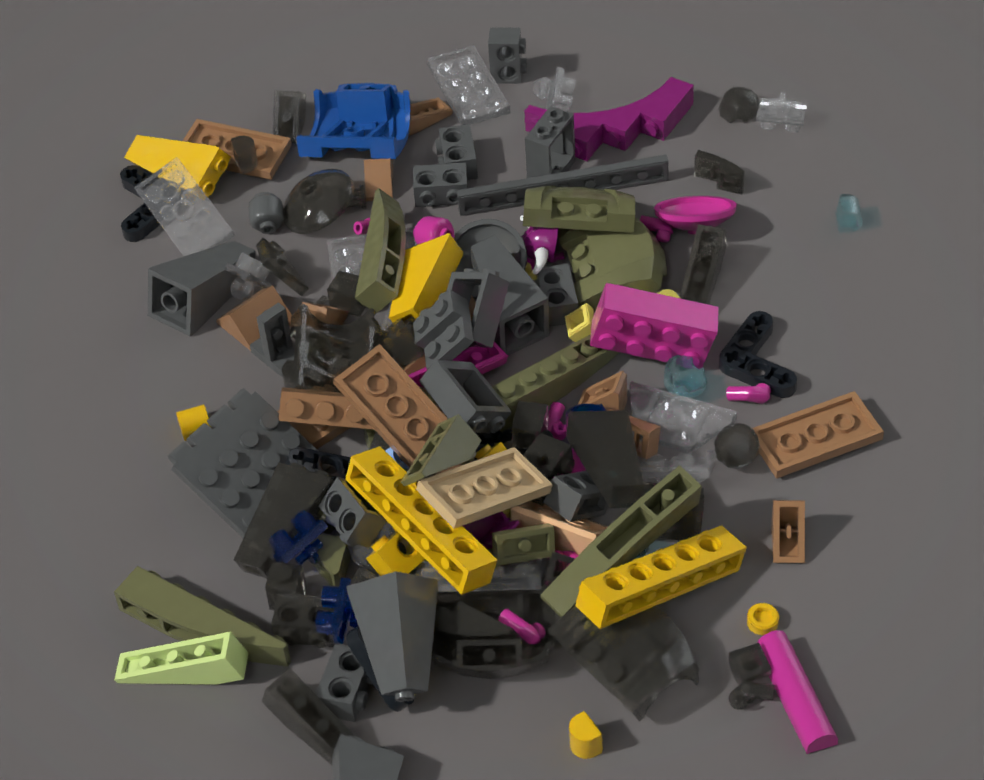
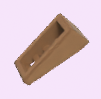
M439 97L410 104L409 136L452 115L453 110Z
M609 409L607 410L604 438L639 457L649 459L658 453L661 426ZM615 421L618 422L617 433L614 432ZM623 426L626 427L625 436L622 435ZM632 431H634V439L631 438Z

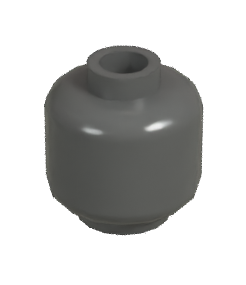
M262 192L255 195L249 202L248 212L252 228L264 234H270L283 225L284 210L280 198L270 192Z

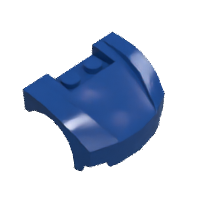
M378 83L341 84L335 92L322 93L320 89H315L313 92L315 119L312 131L309 136L298 135L296 137L299 157H323L329 148L333 151L355 148L356 151L370 150L371 158L396 159L404 149L409 136V90H404L401 93L398 92L396 85Z

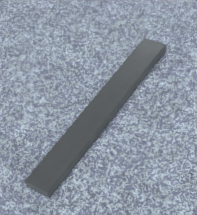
M660 155L457 190L458 210L460 216L521 206L524 205L526 189L542 186L614 190L668 180L669 161L667 155Z

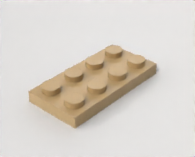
M513 447L418 481L416 490L455 529L550 494L553 484Z

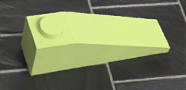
M225 632L120 653L114 680L117 683L217 685L244 679L249 653L231 632Z

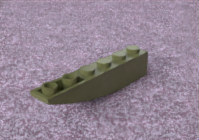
M380 188L375 191L355 294L356 300L375 313H378L398 296L406 245L405 222L400 203Z
M590 334L495 384L492 388L512 411L505 420L504 427L499 431L503 432L544 410L552 402H556L566 396L606 365L619 352L590 346Z
M679 465L591 542L548 586L540 598L562 619L565 618L576 608L575 603L581 581L632 561L699 504L702 485Z
M136 566L114 591L120 611L169 637L185 641L231 632L249 653L247 661L286 667L291 663L288 645L281 637L277 635L271 636L263 632L256 624L240 620L228 609H219L203 596L196 597L187 592L180 584H172L162 579L153 570L147 571Z

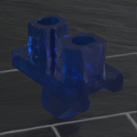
M302 510L290 520L299 532L293 539L284 529L278 530L268 539L276 552L273 558L277 563L284 562L287 564L300 551L301 554L294 559L299 566L307 560L314 565L320 561L317 551L323 547L322 542L317 539L311 545L310 543L326 530L328 526L323 520H315L306 510Z
M341 578L340 586H323L321 594L322 607L334 608V612L318 611L315 621L317 632L332 634L334 643L344 644L348 621H350L349 625L355 628L358 626L347 593V586L351 585L350 578Z

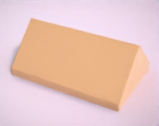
M535 500L511 508V521H519L516 528L546 523L554 526L555 550L574 551L578 555L607 528V526L587 519L570 522L546 504Z

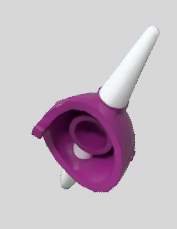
M528 227L521 236L526 246L527 256L536 260L532 271L533 274H538L546 262L553 263L556 260L565 259L563 252L555 254L558 228Z

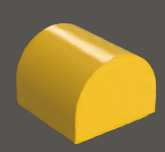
M204 404L176 412L184 441H187V438L203 423L209 425L207 422L209 418Z
M584 711L575 715L569 723L571 751L574 755L583 759H590L601 754L603 750L601 731Z

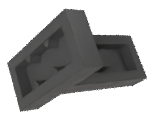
M278 302L256 317L260 338L250 344L251 353L286 381H289L309 366L308 359L292 345L287 312L283 305Z

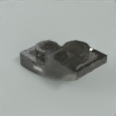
M700 150L697 151L694 162L695 177L717 181L716 189L743 194L745 171L722 157Z

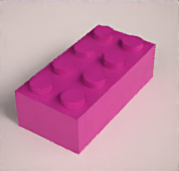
M606 283L592 319L590 346L701 370L718 333L719 307Z

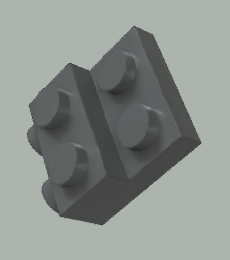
M451 290L441 293L431 308L422 310L420 316L413 323L415 344L424 349L426 370L430 368L435 360L452 361L474 342L468 299Z

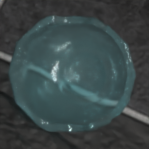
M677 355L669 358L663 373V384L666 390L673 396L683 400H692L703 394L708 380L704 374V368H696L693 364V358L690 356Z

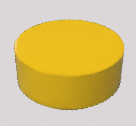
M758 603L748 610L747 626L753 633L765 635L777 630L779 613L774 606L767 603Z

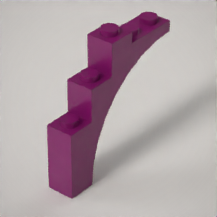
M670 77L660 88L631 104L605 111L573 113L575 157L588 161L602 143L626 151L640 133L664 141L692 107L694 85ZM529 105L524 111L525 130L530 132L547 110Z

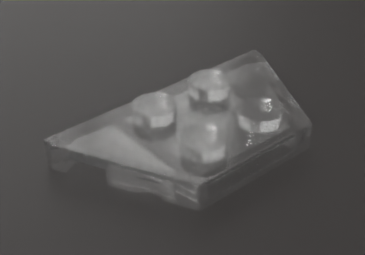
M633 381L629 384L632 417L661 426L659 445L691 454L737 420V411Z

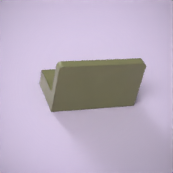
M546 523L492 532V548L487 550L497 559V566L555 556L554 526Z

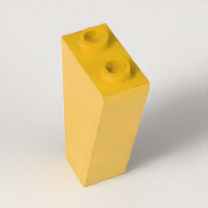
M137 135L124 158L206 203L222 173L227 169L231 156L213 145Z
M450 233L405 250L399 293L392 300L389 319L403 337L414 333L413 323L420 316V312L431 308L438 300L439 295L446 292L451 273L456 271L463 257L462 249Z

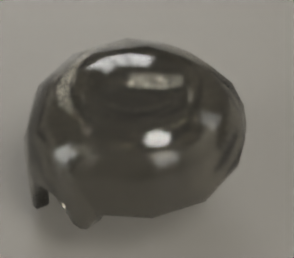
M732 87L723 95L718 110L720 116L729 123L736 119H742L744 123H747L748 120L757 117L761 104L758 95L754 91L745 87Z
M732 423L722 428L714 441L716 458L728 468L742 469L747 467L757 459L760 452V442L756 431L744 423Z

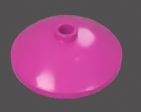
M716 196L672 198L659 202L654 207V213L661 221L674 228L688 230V233L693 235L703 234L705 229L719 226L730 219L737 211L736 202Z

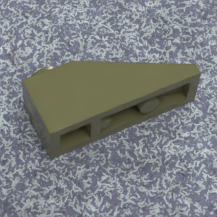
M459 414L438 423L401 483L407 486L459 464L465 465L470 463L475 458V450L482 440Z

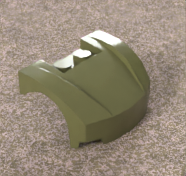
M542 186L529 188L525 191L523 226L634 233V195L612 189L600 190L585 187Z
M636 217L634 233L558 228L559 242L567 251L576 280L574 287L577 300L581 306L588 303L595 312L606 283L658 293V290L661 288L662 277L667 276L664 250L656 236Z

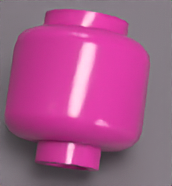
M423 217L417 223L413 232L417 245L450 233L453 238L455 237L452 223L442 217Z

